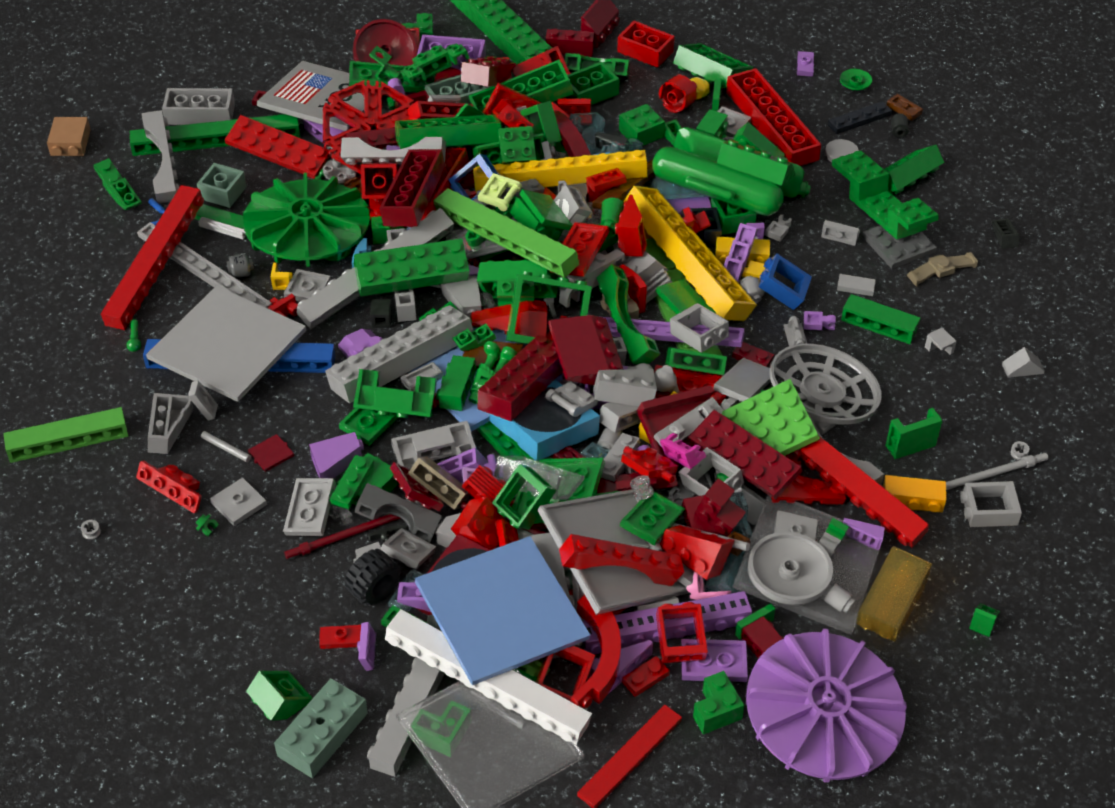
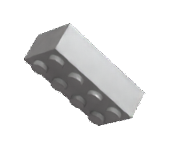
M167 88L162 107L163 116H167L168 125L232 120L235 107L233 89Z

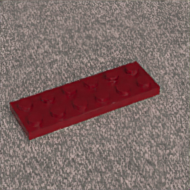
M713 410L688 436L689 440L693 444L701 446L702 450L708 447L740 468L743 478L775 500L802 472V468L716 410Z

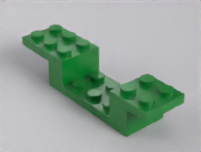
M855 151L832 160V166L850 181L849 199L896 240L927 230V224L938 221L939 214L919 198L902 203L888 192L889 173L862 151Z

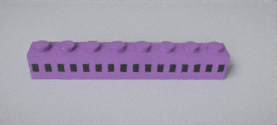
M745 591L688 601L694 604H701L705 632L721 631L726 628L735 627L738 621L752 614ZM658 607L614 615L620 631L621 648L648 640L659 642L656 621ZM693 617L664 619L666 639L683 638L687 635L696 634ZM582 621L590 633V639L582 642L584 650L593 654L601 653V646L595 632L586 621Z

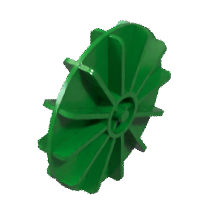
M304 173V180L282 183L278 178L274 179L273 187L261 193L253 192L251 194V202L243 212L244 232L255 251L261 250L274 256L275 263H281L283 259L306 260V267H310V260L331 256L336 261L341 260V253L354 245L357 246L370 225L369 207L365 200L362 199L358 188L350 189L338 184V177L332 176L329 181L308 179L307 173Z

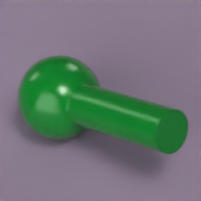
M136 319L131 320L130 339L126 344L127 349L132 352L138 351L142 346L141 341L138 339V320Z

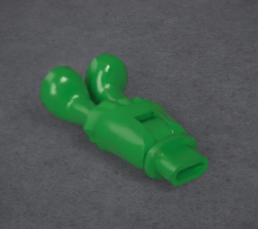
M487 341L484 344L487 359L484 364L480 363L479 368H477V373L470 390L471 395L468 399L470 402L478 404V389L517 355L513 348L506 346L501 351L500 347L492 341ZM499 357H500V360H499V362H498L496 368L494 369V371L491 370V369L493 368L495 362H496V361L499 359Z

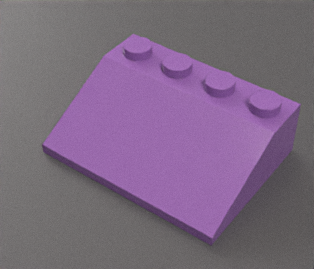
M422 35L417 55L431 50L434 46L441 45L446 49L449 45L457 43L467 50L469 58H485V40ZM461 55L456 58L457 65L451 61V67L461 70L462 62L468 60Z

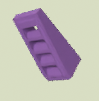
M844 518L843 523L850 527L847 530L846 536L873 549H880L885 527Z

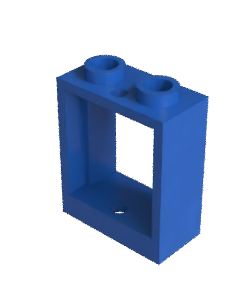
M477 155L448 179L451 183L450 187L454 192L469 198L458 181L477 165L482 168L488 179H490L493 173L499 175L486 155Z
M776 254L773 258L766 260L764 264L765 270L759 277L761 281L758 287L794 310L804 301L812 276L779 254ZM775 271L795 283L794 289L792 290L774 278Z

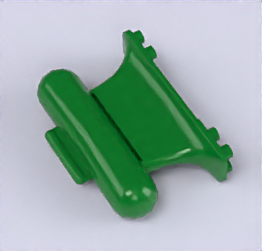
M682 127L678 131L674 147L659 149L652 160V169L661 180L762 216H770L779 211L783 204L784 196L790 198L797 196L804 178V169L794 163L795 178L782 186L718 164L716 162L722 143L726 140L689 127Z

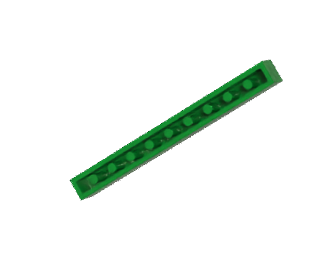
M282 114L250 118L300 138L297 117ZM238 119L165 127L166 130H169L171 140H168V143L172 144L173 152L230 146L225 144V138ZM144 129L130 130V146L133 156L161 153L156 144L146 137Z

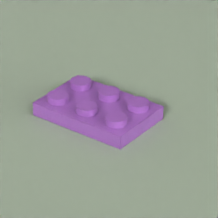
M681 639V646L697 645V639ZM706 640L708 653L705 660L681 662L682 680L704 681V678L721 671L726 673L730 682H747L748 679L746 641Z

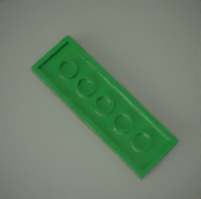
M350 61L349 86L365 80L364 84L366 86L367 80H370L371 86H375L376 81H378L380 87V82L388 85L391 78L384 73L375 78L382 66L380 63ZM389 64L398 72L406 67L402 65ZM401 74L398 76V79L402 82L404 92L417 93L424 91L425 85L434 83L437 74L426 78L424 81L420 76L414 78L415 86L413 87L408 82H404Z

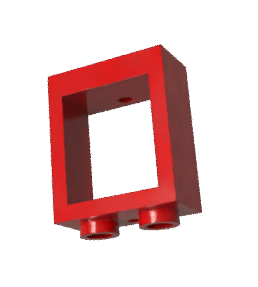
M686 602L682 605L673 606V604L668 603L658 607L656 621L662 663L705 660L708 650L701 604ZM693 617L697 645L668 647L664 619Z
M574 645L546 656L536 680L537 684L570 702L571 696L546 686L543 682L553 655L556 654L582 666L572 695L585 684L595 655Z

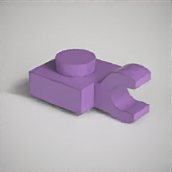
M804 311V329L822 330V326H824L828 330H835L836 316H823V312Z

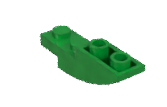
M109 158L94 164V169L101 178L103 186L119 206L124 210H128L142 204L128 181L122 178Z

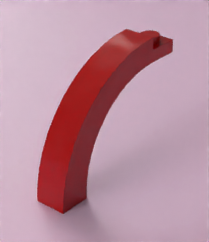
M584 595L577 601V614L595 632L602 652L600 662L593 675L571 696L572 703L586 709L593 700L600 704L614 685L620 666L621 636L613 612L610 611L596 615Z

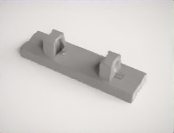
M711 397L654 435V439L661 446V439L676 433L678 436L672 441L675 442L678 439L684 441L713 410L720 414L724 410Z

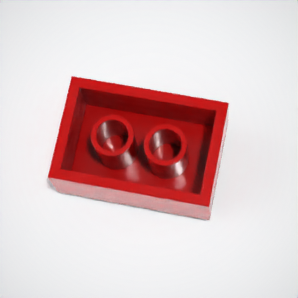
M633 21L618 36L617 52L658 68L674 52L675 36Z

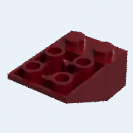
M487 56V58L478 57V59L469 58L468 61L462 62L461 82L487 87L495 86L516 66V63L510 62V59L506 58L496 60L494 56Z

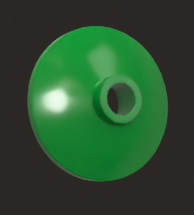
M848 69L840 75V82L848 89L864 90L871 86L872 77L864 70Z

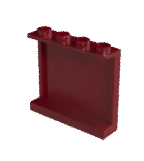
M711 385L641 402L637 413L652 448L657 450V453L667 457L662 447L654 439V435L710 399L714 392ZM689 438L682 441L691 447L695 446ZM671 459L673 463L678 465L677 471L682 467H685L682 464Z

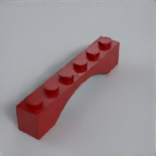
M571 534L559 548L562 566L580 570L597 566L629 567L646 574L653 583L673 586L684 573L681 556L677 554Z

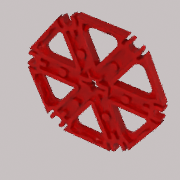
M365 80L335 92L328 98V101L332 104L330 105L325 102L322 109L324 147H332L333 149L329 150L328 153L332 155L331 158L361 174V165L346 164L341 158L342 138H346V133L370 131L373 126L376 127V130L395 128V121L409 120L407 109L414 104V100L383 82H380L379 87L378 81H376L375 86H371L370 80H367L365 86ZM361 93L364 96V113L344 102L343 99L353 94ZM387 95L401 103L402 106L382 115L381 96ZM336 117L353 128L332 136L330 134V118Z

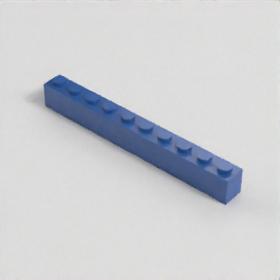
M147 339L143 353L146 368L168 369L147 359L146 356L161 339ZM294 343L268 371L326 373L325 370L331 368L335 363L334 344Z

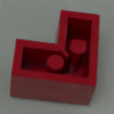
M718 478L702 498L695 514L702 521L714 527L719 534L728 537L740 523L746 512L730 500L735 490Z

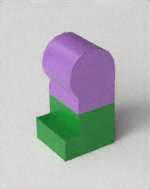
M393 78L389 80L388 86L405 95L400 79ZM388 97L389 111L396 109L395 100Z

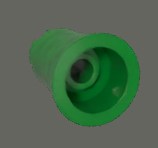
M607 198L601 204L602 216L600 225L608 226L609 233L607 238H613L616 235L615 225L619 222L620 213L624 210V202L618 198Z

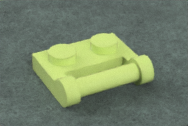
M493 173L479 193L478 201L496 206L501 211H506L516 192L521 190L522 184L519 181ZM507 187L511 188L504 199H500Z

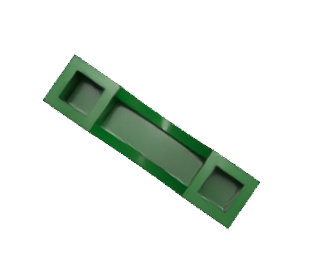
M565 53L564 61L569 72H576L603 62L617 77L628 78L629 60L616 58L602 59Z

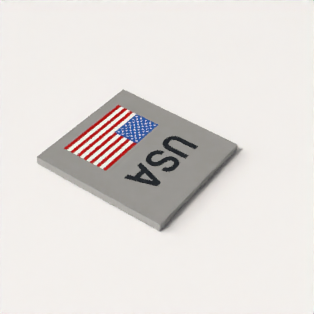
M301 61L257 101V106L323 125V106L325 102L330 105L332 104L328 101L331 94L349 87V73ZM356 93L343 99L344 102L364 113V96L361 93ZM336 117L330 118V127L344 131L352 127Z

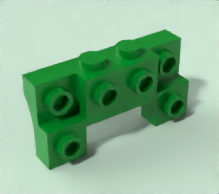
M452 44L446 49L441 45L434 46L431 50L419 53L416 57L412 58L413 65H408L399 72L404 82H408L413 87L415 86L414 78L420 76L424 81L426 78L451 67V61L457 65V57L462 55L468 60L469 55L461 44Z
M359 369L353 408L377 410V414L389 415V412L397 413V417L408 418V414L432 417L437 378L417 376L415 391L378 387L380 371Z

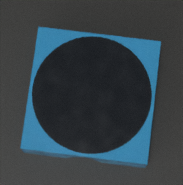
M556 379L512 421L490 414V421L505 435L515 440L519 447L536 462L559 452L567 446L593 437L599 431L600 415L594 410L589 409L581 415L573 417L569 414L568 410L554 401L550 402L546 399L545 396L548 390H555L562 386Z

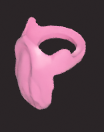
M694 572L693 583L686 588L691 593L690 599L694 600L731 594V591L705 592L704 579L696 572Z

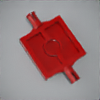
M629 446L624 448L623 453L625 454H622L621 462L647 479L660 477L669 483L675 481L676 477L672 474L677 472L678 465L673 463L670 458L660 455L653 448H646L640 451L633 450Z

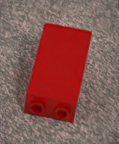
M397 163L361 164L362 199H384L399 170V165Z

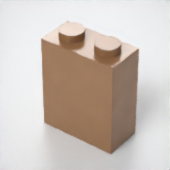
M54 117L47 141L50 156H84L91 131L88 117Z

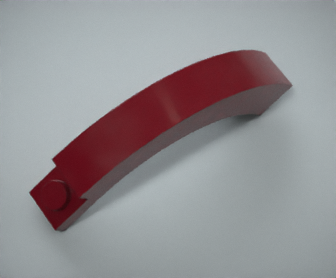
M554 110L562 138L560 142L568 156L591 155L582 135L573 122L565 114Z

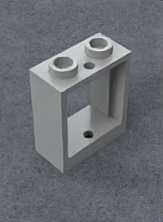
M697 303L670 318V331L673 336L702 353L729 337V321ZM700 323L710 330L700 335L691 328Z
M708 447L703 450L707 457L692 469L684 467L679 472L682 484L699 496L705 495L709 489L697 480L712 467L729 477L724 483L732 489L737 490L744 483L741 469Z
M1013 481L965 483L964 490L960 493L961 503H964L965 506L964 516L965 519H968L970 527L1018 525L1022 511ZM1002 496L1005 510H977L974 497Z

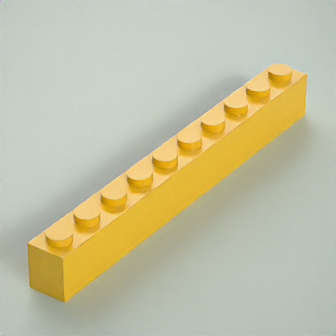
M645 150L493 165L501 176L519 182L536 179L543 187L558 186V182L563 180L567 185L586 183V177L618 168L626 176V179L648 177ZM480 166L473 169L476 193L482 190L489 180Z

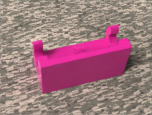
M672 433L665 439L660 440L665 456L689 469H692L707 457L705 452L699 451L701 448L699 445L691 447L680 439L673 442L672 440L678 436L676 433Z

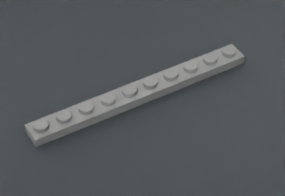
M151 222L137 232L138 236L146 242L155 225ZM181 242L175 247L172 256L169 257L214 288L219 286L265 308L272 305V302Z

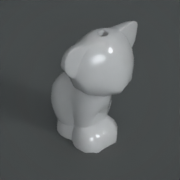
M641 363L636 366H628L627 370L653 368L649 364ZM664 365L662 368L657 369L654 373L657 391L661 393H672L673 391L679 393L677 377L673 372V368Z

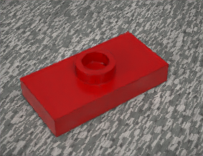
M361 625L320 627V649L357 647V643L360 641Z

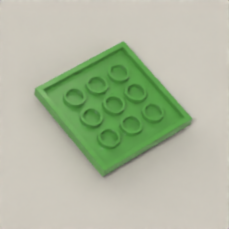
M791 379L722 411L723 416L784 456L820 439Z

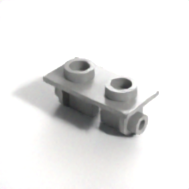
M796 316L790 317L788 324H783L788 345L807 344L799 318Z

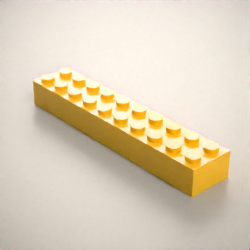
M633 186L623 202L625 203L628 200L630 194L633 195L642 215L643 225L647 234L654 238L656 244L665 251L666 256L676 264V268L686 276V280L696 288V292L702 295L706 300V304L713 308L717 315L726 320L745 321L757 305L690 226H686L683 218L658 189Z

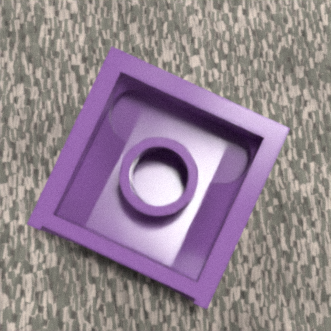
M360 329L346 335L338 344V347L348 359V357L364 351L365 348L379 343L383 338L376 336L371 330Z

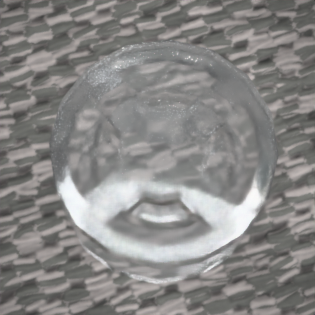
M638 476L630 481V486L634 489L635 499L644 500L654 494L653 488L649 485V476Z

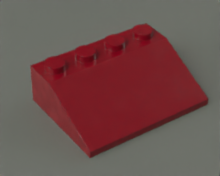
M585 315L549 320L548 325L566 380L594 386L598 370H624L606 318Z

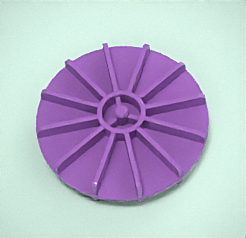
M824 628L822 632H808L796 635L787 634L784 639L769 647L757 660L747 685L746 706L749 718L757 734V741H762L775 757L785 763V769L789 770L791 767L806 775L822 778L823 782L829 783L830 779L841 780L859 776L864 777L882 765L898 746L904 731L907 705L903 699L898 682L893 675L895 670L893 667H887L878 656L864 647L865 641L862 640L859 644L846 637L831 634L828 629Z

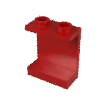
M503 98L492 111L509 128L534 126Z

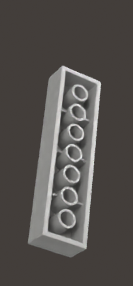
M452 306L443 307L440 311L428 315L425 319L411 324L408 328L396 332L387 339H382L379 343L367 347L364 351L352 355L345 361L325 370L330 388L348 403L354 401L359 369L380 371L378 387H381L456 347L457 345L452 338L467 328L470 332H473L471 320Z

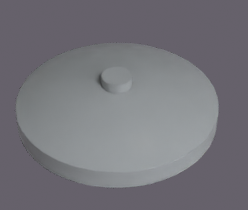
M777 532L763 537L754 545L748 560V573L754 586L766 597L784 604L799 605L812 602L827 591L833 575V565L827 551L814 539L795 532Z

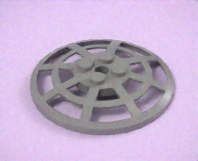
M818 344L792 345L781 350L774 357L770 366L769 375L773 387L778 385L775 374L783 378L784 381L791 379L794 385L800 387L801 393H798L800 399H807L815 405V408H812L803 403L809 417L815 420L832 424L859 423L873 416L879 407L881 389L876 377L863 363L835 348ZM799 354H819L827 356L825 364L816 362L804 363ZM792 356L797 365L791 367L787 373L777 368V365L782 360ZM834 359L847 364L856 370L859 375L850 378L844 372L832 367ZM807 368L821 369L823 372H809ZM799 370L804 375L802 381L791 376ZM830 373H833V374L839 376L840 378H842V379L844 380V382H841V381H840L839 379H837L836 377L830 375ZM866 380L872 390L873 399H862L861 391L857 385L859 382ZM846 388H852L855 398L845 396ZM842 402L854 404L847 411L839 406ZM860 405L872 406L867 414L859 417L851 415L857 411ZM822 408H833L838 413L823 412Z

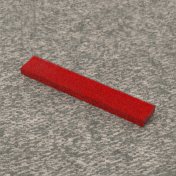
M664 705L577 792V796L591 808H597L682 721V717Z

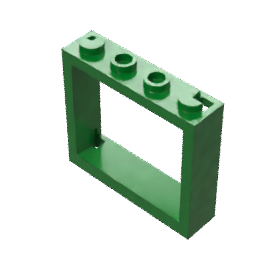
M527 271L516 274L506 341L529 344L535 338L514 334L523 281L584 291L580 316H585L588 313L592 286H588L585 281L576 280V283H571L569 279L558 277V280H553L550 275L540 274V277L532 276V272Z

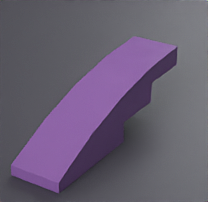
M742 223L739 224L735 240L732 242L729 255L726 257L724 267L738 283L742 277L758 228Z

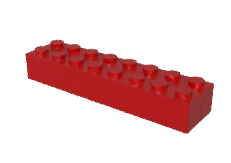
M756 68L727 77V94L745 115L751 117V123L785 154L784 157L788 159V162L802 166L819 160L821 143Z

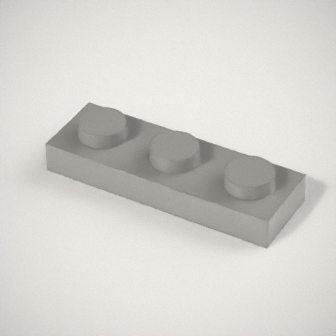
M625 433L620 435L604 458L605 466L601 478L615 482L626 465L621 462L622 454H625L623 453L624 448L629 446L636 450L640 445V438Z

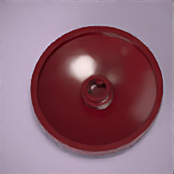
M378 19L367 23L358 31L353 43V57L355 61L378 63L369 56L376 46L392 56L388 62L391 65H413L412 58L417 56V45L411 32L402 24L389 19ZM375 53L378 58H383L381 53Z

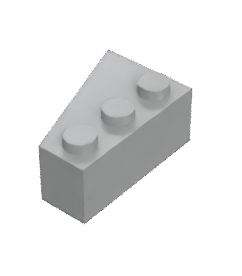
M618 242L612 245L614 250L618 249L621 251V248H618ZM646 251L643 257L625 256L624 262L621 263V265H625L636 272L644 282L661 269L668 271L665 266Z
M653 369L598 370L593 389L594 400L639 407L641 402L654 399L657 391Z
M154 393L148 432V453H169L193 412V402L188 396Z

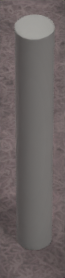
M206 431L202 432L201 438L245 462L251 460V455Z

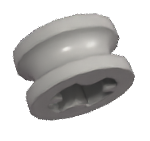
M1017 441L1012 445L1010 453L1013 458L1022 460L1023 457L1028 456L1030 449L1025 442ZM1021 449L1020 451L1023 450V453H1019L1016 450Z
M87 520L81 525L82 535L85 539H95L100 535V526L96 520ZM90 528H94V530L92 529V532L87 531V529L90 530Z

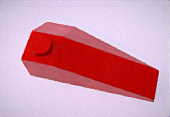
M540 300L519 302L515 334L536 337L537 335L546 337V302ZM511 304L472 312V326L481 327L486 323L492 331L499 329L507 334Z

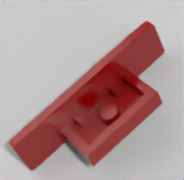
M140 461L136 476L138 480L192 513L198 512L202 497L194 491L199 489L200 482L194 479L192 475L179 470L175 465H167L157 469L146 461Z

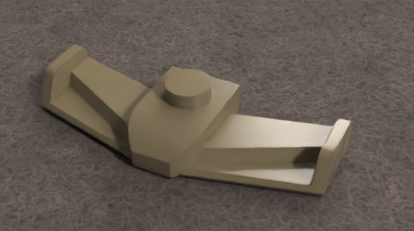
M971 252L952 257L937 255L929 258L927 263L909 272L907 276L918 287V284L935 274L941 278L955 273V268L971 266L976 268L978 260Z

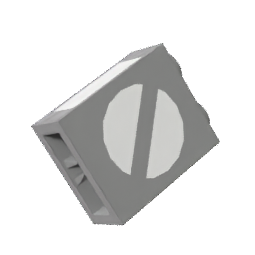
M565 185L554 199L572 225L575 222L584 223L592 212L580 190L575 187ZM563 230L558 241H564L569 231Z

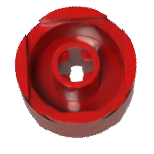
M678 74L660 87L659 98L663 100V106L668 111L678 113L695 102L697 85L688 77Z

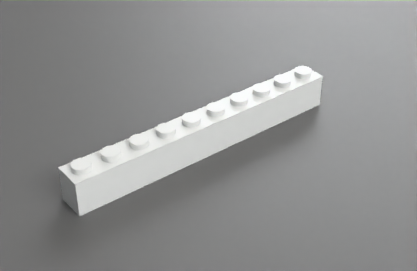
M401 609L386 628L385 640L391 645L405 650L409 655L425 661L431 667H436L445 672L447 676L463 682L467 687L474 688L483 693L487 698L494 699L505 708L514 710L525 719L534 721L545 730L554 732L565 741L576 745L589 726L592 713L513 670L471 685L443 632Z

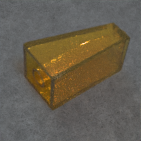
M893 546L858 612L856 624L895 642L926 587L932 563Z

